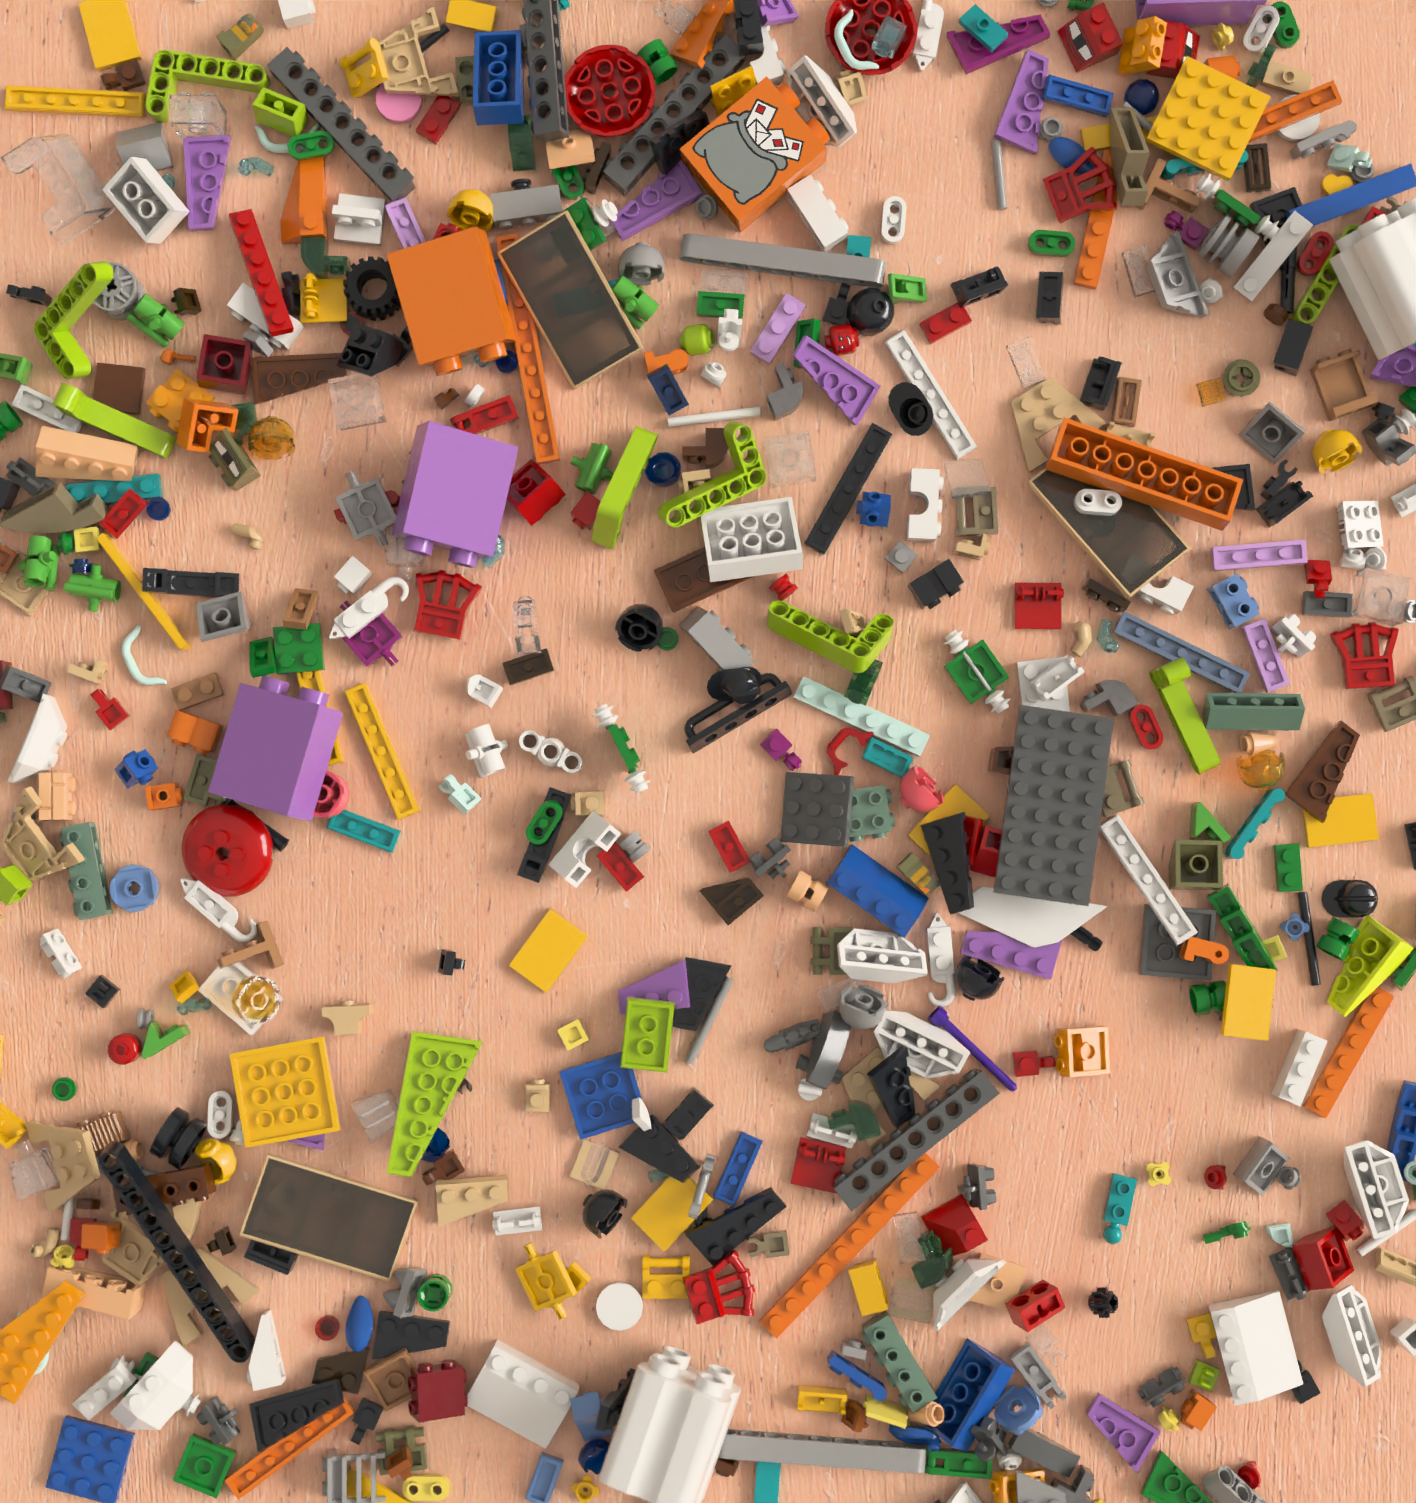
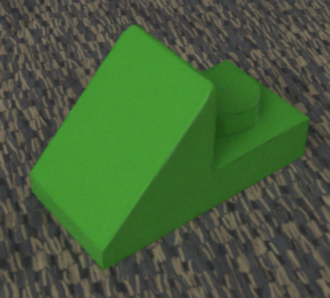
M893 273L888 274L889 297L893 304L902 301L914 303L927 301L925 278Z
M0 353V378L26 386L32 370V363L24 357Z
M1195 802L1191 806L1190 838L1197 837L1205 829L1207 830L1206 835L1211 841H1222V844H1225L1232 838L1201 802Z
M156 1021L151 1022L142 1052L143 1059L150 1058L188 1035L190 1031L187 1026L178 1027L176 1024L164 1031L165 1036Z

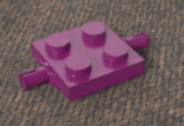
M348 601L344 602L347 608L351 606ZM343 604L340 606L343 611L347 609ZM383 613L350 639L348 637L342 638L367 667L381 657H384L391 667L395 665L393 661L396 664L399 662L390 650L403 636Z

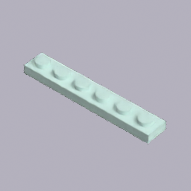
M804 676L793 697L865 732L872 731L874 736L919 757L930 737L927 733Z

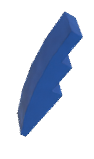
M1406 1080L1403 1081L1387 1145V1151L1395 1155L1403 1181H1407L1404 1176L1405 1166L1409 1162L1414 1161L1416 1155V1082Z

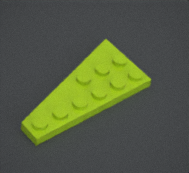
M412 1031L387 1174L412 1177L478 1053L482 1041Z

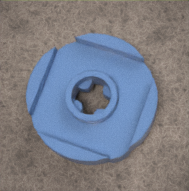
M128 865L121 868L110 883L112 900L129 912L147 909L156 902L159 893V882L156 875L150 868L142 865ZM134 881L137 885H140L137 895H134L133 891H129V887L133 885Z
M1015 1385L1006 1388L995 1403L997 1405L996 1412L994 1411L996 1421L1004 1430L1015 1435H1021L1025 1430L1032 1427L1043 1414L1039 1397L1032 1388L1025 1385L1018 1388ZM1015 1406H1022L1018 1412H1015Z

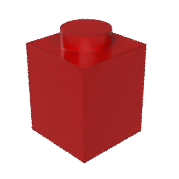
M587 491L570 512L574 518L572 522L582 530L584 527L591 530L594 526L601 501Z

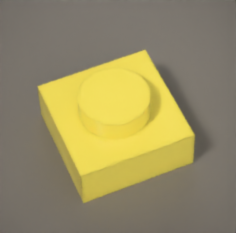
M98 527L74 530L76 553L102 551L101 545L97 541V537L100 535Z
M1279 935L1263 940L1274 962L1287 958Z
M579 1018L557 1029L567 1051L589 1040Z

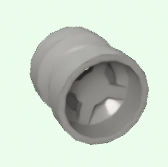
M637 830L619 844L623 851L628 852L629 859L633 863L651 849L647 843L641 841V835Z

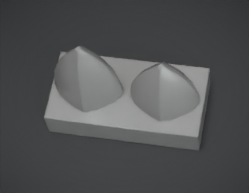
M406 1267L394 1272L401 1290H389L383 1293L388 1305L394 1309L393 1315L399 1318L413 1316L418 1300L417 1294L427 1270L420 1267Z

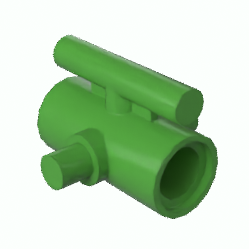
M624 275L611 288L628 320L638 330L644 324L641 319L647 322L659 307L656 301L643 292L642 286H636Z
M146 293L137 302L132 310L133 312H130L126 317V320L164 348L170 342L165 336L172 340L185 323L167 310L165 304L158 303Z
M591 443L586 458L572 457L570 464L578 467V470H580L575 484L576 488L595 495L601 480L607 479L611 481L614 472L609 471V468L606 466L612 451L608 449L607 445Z
M39 535L29 537L26 558L23 562L19 563L18 568L24 572L23 583L27 586H45L46 591H54L60 551L58 546H51L52 541L47 537Z
M92 564L89 575L72 573L69 583L66 582L64 585V591L69 592V595L87 597L86 601L89 602L88 610L98 611V603L101 600L113 602L119 600L121 582L120 580L103 578L101 565Z

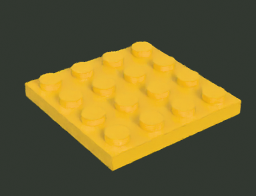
M1187 56L1145 141L1229 181L1271 96Z
M324 1036L229 1054L245 1148L340 1130Z

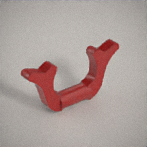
M849 727L843 728L838 732L827 746V755L834 765V775H840L841 769L848 766L847 762L841 761L836 756V750L845 738L852 735L858 739L861 746H865L866 740L872 737L874 732L862 733Z

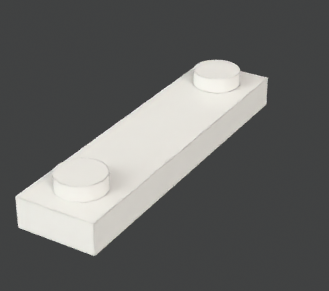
M1294 211L1233 288L1252 302L1313 224Z

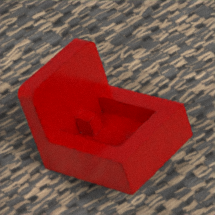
M1345 1200L1326 1213V1217L1342 1234L1345 1242L1350 1239L1352 1241L1356 1240L1363 1234L1364 1222Z

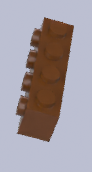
M211 1163L146 1176L163 1203H171L172 1206L185 1204L187 1199L194 1198L195 1202L207 1200L210 1194L216 1192ZM112 1186L117 1213L126 1211L127 1215H132Z

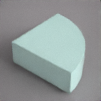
M1289 1222L1265 1226L1266 1232L1273 1241L1284 1247H1292L1293 1238Z

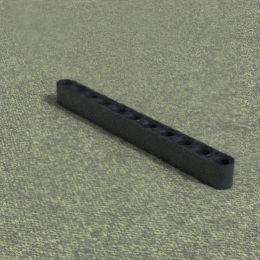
M119 1141L110 1142L98 1158L100 1168L228 1356L234 1362H245L248 1360L254 1347L255 1338L126 1146Z

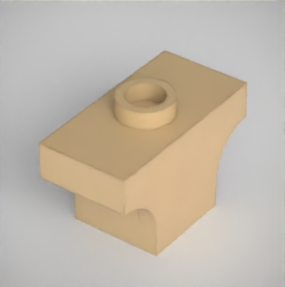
M354 1000L340 1001V1005L322 1007V1017L332 1021L334 1035L361 1033L363 1018L373 1013V1004H354Z

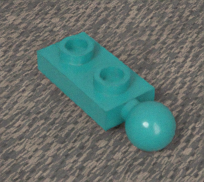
M1112 1173L1103 1216L1104 1221L1110 1222V1225L1103 1232V1237L1109 1244H1117L1121 1241L1122 1231L1119 1228L1120 1224L1128 1226L1137 1183L1135 1178Z

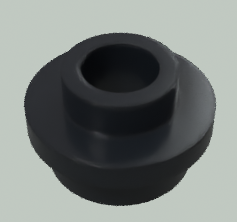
M1378 402L1375 407H1372V410L1376 411L1374 416L1388 420L1389 416L1393 418L1395 416L1393 414L1395 408Z

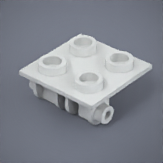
M1378 501L1341 502L1337 512L1339 521H1343L1339 522V525H1344V528L1339 530L1340 532H1345V534H1341V546H1344V550L1363 547H1383Z

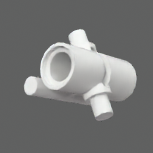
M489 724L474 728L465 734L470 750L466 751V758L468 760L474 759L480 778L505 769L500 753L508 748V743L506 740H495Z

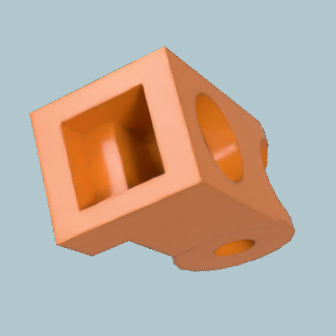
M675 349L670 354L654 357L653 351L644 352L647 374L665 364L668 365L673 375L684 372L688 367V355L681 349Z
M1191 937L1182 943L1179 958L1193 961L1194 956L1205 958L1210 963L1221 965L1228 960L1229 951L1222 944Z

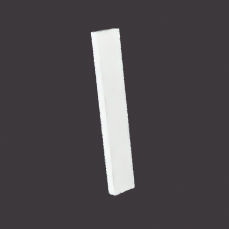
M903 330L886 340L884 344L906 380L916 385L932 406L934 414L933 423L955 459L958 460L977 448L975 442L906 331Z
M1116 815L1100 825L1099 831L1176 946L1198 933L1120 816Z

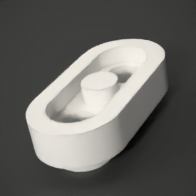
M1264 6L1257 11L1243 40L1245 48L1249 52L1259 53L1266 48L1279 23L1280 18L1276 8ZM1269 16L1272 18L1270 23L1263 22L1265 17ZM1255 38L1260 39V43L1258 45L1252 44V41Z
M898 196L888 198L883 206L881 237L888 244L899 243L905 233L907 207L905 201ZM895 207L898 209V212L892 213L890 209ZM894 230L896 235L890 236L888 231Z
M1083 489L1074 498V507L1082 514L1112 516L1122 506L1120 495L1109 490ZM1084 497H1088L1091 502H1085ZM1107 499H1112L1114 504H1109Z
M219 1090L213 1093L208 1101L207 1129L209 1134L217 1139L226 1137L233 1129L234 1098L226 1090ZM220 1098L226 1100L225 1106L219 1104ZM219 1121L225 1124L223 1130L218 1128Z

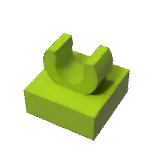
M1196 1359L1188 1382L1212 1392L1221 1370Z

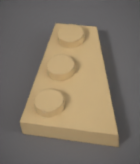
M507 1175L437 1180L438 1227L508 1201Z

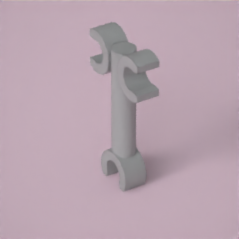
M707 1154L703 1161L688 1217L697 1219L716 1156Z

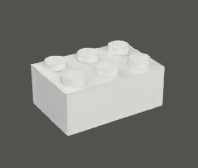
M130 157L102 189L146 243L161 244L190 212L147 159Z

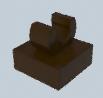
M177 288L173 291L174 297L171 299V302L176 303L178 308L174 311L175 314L196 315L202 312L195 289Z
M228 1226L215 1232L214 1236L216 1239L207 1243L210 1253L220 1249L223 1256L237 1248Z

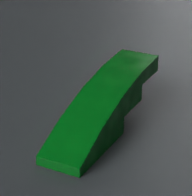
M1229 884L1208 894L1207 898L1218 913L1222 925L1232 939V944L1246 966L1275 969L1278 971L1262 939Z

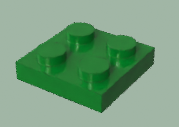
M320 623L309 624L307 630L283 626L273 627L276 673L278 675L325 670Z
M193 1433L190 1436L173 1481L217 1498L237 1451L221 1444L214 1445L211 1440Z

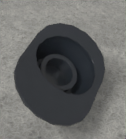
M902 382L895 385L888 397L889 407L905 433L911 436L925 434L933 423L934 414L932 406L916 385L910 382Z
M751 666L721 670L712 675L708 680L707 691L712 698L718 701L733 700L739 704H746L761 693L759 687L761 675L756 668Z
M1363 880L1333 881L1326 886L1321 898L1326 911L1336 917H1365L1374 912L1378 903L1377 891L1372 884Z

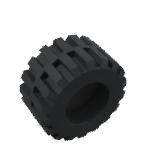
M369 256L368 261H364L363 258L359 259L360 264L356 266L353 263L350 266L352 271L347 270L345 274L347 280H343V286L345 287L343 291L347 301L353 310L365 319L369 317L371 321H376V318L379 317L380 320H385V315L388 314L392 317L394 315L393 311L395 309L399 311L401 306L388 260L385 262L381 257L375 260L373 256ZM379 278L387 282L386 291L381 297L366 299L362 296V289L369 280Z

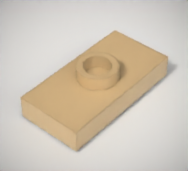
M1269 60L1261 85L1292 95H1299L1309 90L1313 74Z
M850 609L839 611L846 634L858 637L866 627L863 614Z
M1382 1247L1375 1251L1376 1271L1416 1287L1415 1261Z

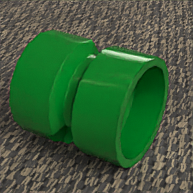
M661 39L649 42L637 53V56L642 57L649 66L655 85L669 80L679 69L673 57L667 56L668 49Z
M5 400L0 403V441L7 437L6 432L13 433L23 426V422L18 414Z
M1332 917L1326 927L1328 933L1321 936L1316 947L1332 957L1344 961L1350 951L1348 945L1354 944L1360 931Z
M1224 980L1210 982L1209 986L1205 984L1190 985V1002L1196 1016L1210 1014L1211 1010L1223 1012L1226 990Z
M432 1274L427 1277L417 1294L420 1306L430 1312L442 1309L451 1296L452 1284L446 1276L441 1274Z

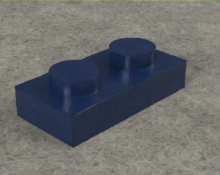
M667 364L647 374L650 383L669 416L689 405Z

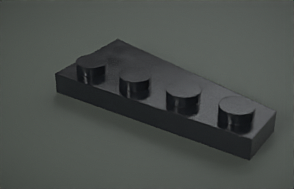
M965 811L921 825L950 915L974 908L972 879L968 871L970 859L966 851L967 831L964 830Z
M770 1187L744 1200V1204L736 1208L730 1207L724 1210V1214L714 1219L709 1218L702 1222L703 1225L693 1230L689 1228L684 1233L712 1265H715L787 1206Z
M334 1379L250 1403L258 1452L266 1450L342 1405L344 1398L340 1379Z

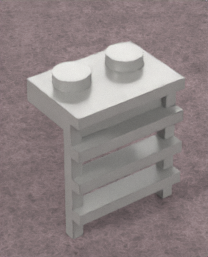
M336 1448L327 1449V1457H322V1472H327V1481H322V1496H327V1503L385 1502V1496H376V1459L385 1458V1452L337 1455ZM371 1459L370 1497H361V1460ZM356 1460L355 1498H347V1461Z

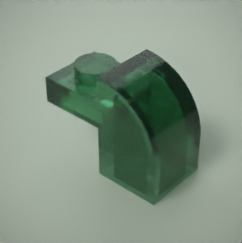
M523 115V123L508 124L509 148L513 171L536 169L531 115Z
M301 237L302 260L315 277L327 279L328 271L334 275H343L347 270L351 272V262L347 256H328L329 244L325 237Z
M875 659L866 671L862 673L853 672L844 697L855 704L866 706L883 662Z
M859 1100L848 1101L849 1111L845 1112V1109L835 1110L831 1112L832 1116L828 1117L830 1130L853 1123L859 1141L882 1134L873 1108Z
M933 1229L924 1232L917 1239L925 1258L919 1259L911 1267L921 1289L938 1283L948 1273L953 1263L951 1248L942 1251L941 1241L934 1234Z

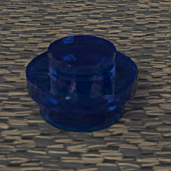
M506 350L507 356L496 359L495 363L499 371L509 374L517 368L518 358L513 351Z
M160 497L151 499L147 505V514L156 521L166 519L171 511L168 501Z
M88 558L74 559V564H69V567H72V573H90L93 563H88Z

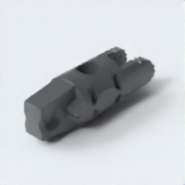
M818 1019L782 1029L778 1031L779 1034L770 1037V1039L768 1038L764 1042V1048L768 1053H774V1051L777 1052L784 1048L787 1051L795 1046L805 1044L819 1035L821 1025Z

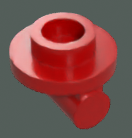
M1213 1165L1206 1169L1204 1179L1209 1188L1223 1190L1227 1179L1225 1173L1226 1166Z
M1247 1462L1246 1465L1238 1470V1476L1251 1489H1256L1260 1487L1261 1477L1257 1470L1256 1462Z

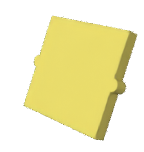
M866 1394L863 1404L865 1416L906 1429L908 1415L904 1406L887 1400L877 1401L873 1396Z

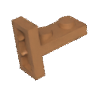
M1158 158L1145 182L1148 194L1144 206L1135 207L1143 210L1152 194L1192 213L1198 206L1201 198L1197 197L1196 193L1189 189L1183 190L1176 187L1175 183L1168 179H1160L1159 177L1167 162Z
M268 920L257 924V933L261 943L258 940H254L244 944L245 949L238 952L233 948L221 953L223 957L217 960L220 969L264 952L271 969L284 965Z

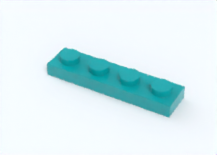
M158 473L133 476L132 481L99 480L66 484L67 491L78 503L97 493L106 505L116 504L129 488L144 500L163 498L161 476Z

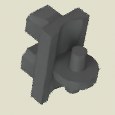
M774 838L766 844V847L773 854L771 858L766 861L758 851L749 859L755 869L754 873L758 877L772 866H774V869L768 873L772 879L778 874L783 878L787 876L784 869L790 863L786 859L780 864L777 862L788 854L791 849Z
M967 1164L968 1176H963L964 1184L957 1186L958 1192H965V1200H970V1207L979 1208V1210L988 1209L987 1205L997 1202L995 1190L986 1189L985 1182L994 1180V1169L977 1164Z
M218 1396L200 1409L201 1412L196 1416L201 1425L209 1423L213 1428V1431L209 1433V1438L214 1445L221 1442L225 1445L240 1432L236 1426L238 1423L233 1417L238 1410L235 1407L229 1411L227 1406L222 1404Z
M985 1416L980 1427L973 1425L970 1432L978 1441L975 1446V1455L979 1460L986 1462L995 1456L996 1450L1001 1455L1006 1456L1008 1449L1003 1444L1007 1435L1006 1432L998 1428L999 1423L995 1419Z

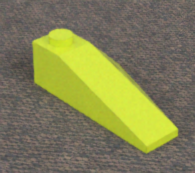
M1369 915L1357 927L1360 933L1354 944H1351L1350 951L1343 961L1344 965L1341 973L1336 977L1327 1003L1344 1017L1353 1011L1399 968L1414 949L1405 940Z

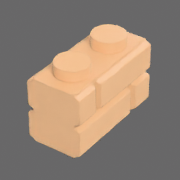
M38 773V796L43 802L38 808V820H72V815H75L76 812L75 801H72V792L75 791L76 781L75 778H72V773Z

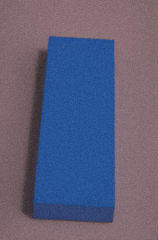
M1050 74L1046 77L1042 94L1043 100L1102 117L1109 115L1113 98L1112 92Z
M743 1131L740 1132L713 1194L714 1198L735 1207L763 1140Z

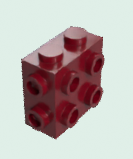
M448 1359L441 1361V1364L422 1363L418 1365V1368L410 1369L411 1377H408V1389L411 1392L412 1401H409L408 1407L410 1415L415 1420L421 1423L465 1415V1407L468 1405L467 1394L464 1392V1383L467 1382L465 1368L455 1362V1360Z

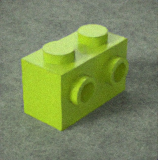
M262 88L252 104L256 122L291 137L300 135L308 123L305 104L267 88Z

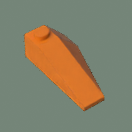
M324 156L297 161L280 220L282 244L328 242Z

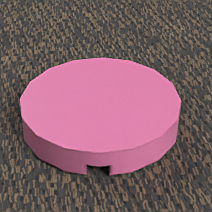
M382 83L376 93V105L380 114L386 120L395 124L409 122L421 110L422 95L387 94Z

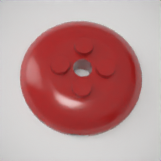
M835 0L828 11L825 23V37L828 48L843 67L854 73L859 72L861 75L868 76L888 73L904 63L915 46L918 26L912 11L913 8L908 0ZM851 9L853 10L852 19L843 30V37L855 59L874 62L879 66V69L858 70L852 68L841 55L834 38V30L837 23ZM873 29L876 34L868 36L865 30Z
M618 45L593 47L579 55L565 75L567 111L580 128L595 136L608 138L626 135L637 129L647 119L653 108L656 94L653 74L644 59L629 51L626 47ZM608 90L616 92L612 98L606 97L604 93Z
M219 804L204 809L190 821L183 835L181 849L187 872L193 880H199L209 889L224 897L244 895L257 888L269 874L273 863V842L267 827L257 815L238 805ZM222 847L228 850V857L222 855Z

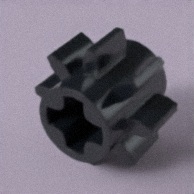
M1107 1287L1097 1288V1292H1092L1089 1296L1088 1305L1093 1314H1098L1099 1318H1110V1314H1114L1118 1308V1298L1113 1291H1108Z

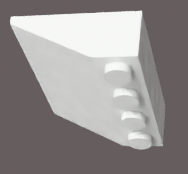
M792 497L722 506L700 516L710 582L803 569L802 548Z
M1279 1290L1208 1305L1235 1406L1260 1401L1303 1385Z
M497 1339L467 1394V1406L546 1449L571 1406L570 1399L576 1397L580 1384Z

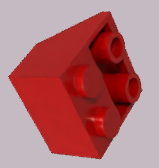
M987 825L982 826L975 865L971 866L970 871L995 877L1001 829Z

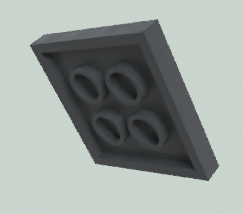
M786 772L780 842L849 847L854 777Z
M1144 904L1139 974L1211 981L1212 963L1199 956H1194L1193 961L1179 958L1182 943L1176 946L1150 905ZM1181 907L1198 932L1192 937L1214 942L1216 910Z

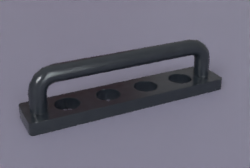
M772 673L762 674L760 686L770 682L774 688L697 734L694 731L695 725L732 704L734 701H717L689 718L685 724L684 731L688 738L686 743L692 753H696L792 695L787 681L781 682Z

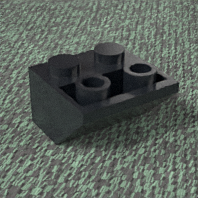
M355 323L336 366L372 377L396 364L404 343L388 332Z

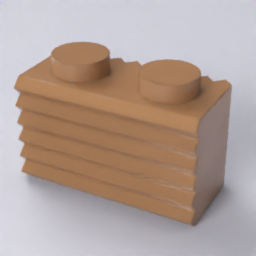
M111 1109L99 1114V1120L91 1122L89 1118L76 1123V1129L89 1131L94 1152L105 1148L112 1141L121 1142L130 1138L129 1130L121 1111L113 1113Z

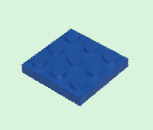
M622 1052L559 1072L580 1140L635 1123L632 1120V1100L639 1097L642 1099L634 1070L620 1068Z
M66 1415L63 1420L45 1488L102 1503H117L135 1433Z

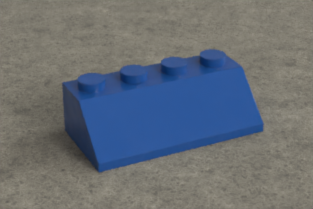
M854 845L849 848L826 881L829 886L904 938L919 918L929 899Z
M967 1338L935 1393L937 1399L932 1401L943 1407L944 1420L935 1427L926 1426L951 1447L967 1452L975 1439L970 1432L972 1426L980 1427L983 1417H988L1015 1369L997 1355Z

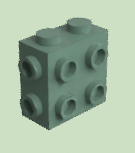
M885 785L853 789L850 842L864 840L863 835L872 834L873 839L887 837L886 832H892L891 827L895 826L893 812L889 813L888 804L892 803L890 789L886 790Z

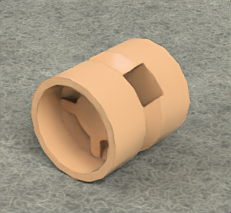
M800 870L791 884L786 897L796 903L802 901L805 908L815 912L829 886L819 880L812 881V876ZM808 888L814 890L810 897L805 895Z

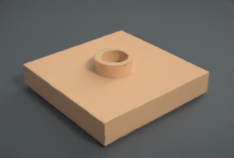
M582 128L569 130V137L545 142L550 169L595 162L591 134Z
M980 1253V1254H979V1257H978V1258L999 1259V1258H996V1257H993V1256H989V1255H986V1254H983V1253ZM1006 1261L1007 1263L969 1301L1008 1312L1005 1303L1019 1295L1026 1267Z

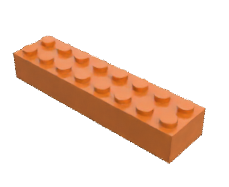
M1065 417L1058 428L1045 467L1046 470L1103 490L1114 491L1123 497L1221 531L1231 521L1243 482L1241 478Z

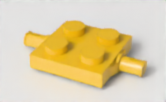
M530 1242L523 1246L529 1260L517 1266L515 1271L535 1312L543 1308H553L558 1320H561L567 1316L561 1303L565 1299L574 1296L577 1291L557 1250L538 1255L533 1243Z

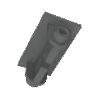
M21 457L16 462L10 461L7 465L9 472L6 476L32 496L55 485L47 477H35L36 469Z
M1291 1247L1270 1255L1269 1258L1287 1300L1295 1297L1297 1300L1304 1299L1306 1297L1305 1293L1309 1291L1302 1279L1300 1267Z
M1170 1367L1158 1375L1163 1383L1160 1386L1154 1378L1140 1386L1141 1389L1137 1392L1141 1399L1147 1398L1148 1401L1145 1402L1146 1407L1152 1405L1154 1408L1165 1401L1163 1397L1171 1392L1175 1395L1185 1389L1183 1384L1186 1383V1378L1180 1380L1179 1377L1182 1373L1178 1367Z

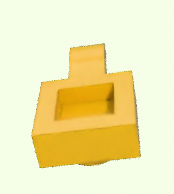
M1207 1312L1186 1318L1192 1342L1200 1343L1202 1354L1206 1359L1216 1357L1210 1339L1217 1336L1210 1313Z

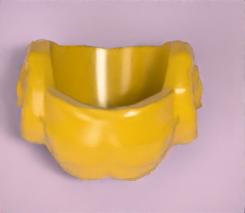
M207 1138L199 1142L195 1147L194 1151L201 1165L211 1163L215 1185L225 1183L231 1178L236 1170L237 1159L229 1144L221 1143L215 1138Z

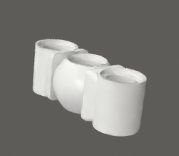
M531 730L521 734L519 738L521 748L537 756L543 765L548 767L556 766L571 774L577 773L582 769L583 760L581 756L565 748L563 742L553 737L546 738ZM529 735L535 736L537 740L536 745L532 748H527L524 744L525 738ZM549 746H555L558 752L556 757L552 759L547 758L545 755V750ZM570 756L578 759V766L575 769H568L566 766V760Z

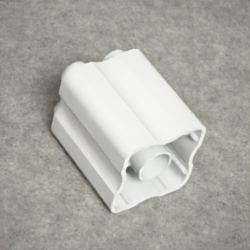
M1416 198L1401 205L1396 211L1388 215L1382 214L1357 228L1358 230L1335 241L1340 253L1329 259L1378 360L1416 343Z
M664 1346L662 1354L654 1353L649 1357L648 1362H641L637 1366L599 1475V1480L607 1486L639 1497L649 1503H701L705 1497L742 1390L733 1383L735 1373L715 1364H708L706 1372L700 1371L688 1365L691 1358L689 1353L672 1346Z

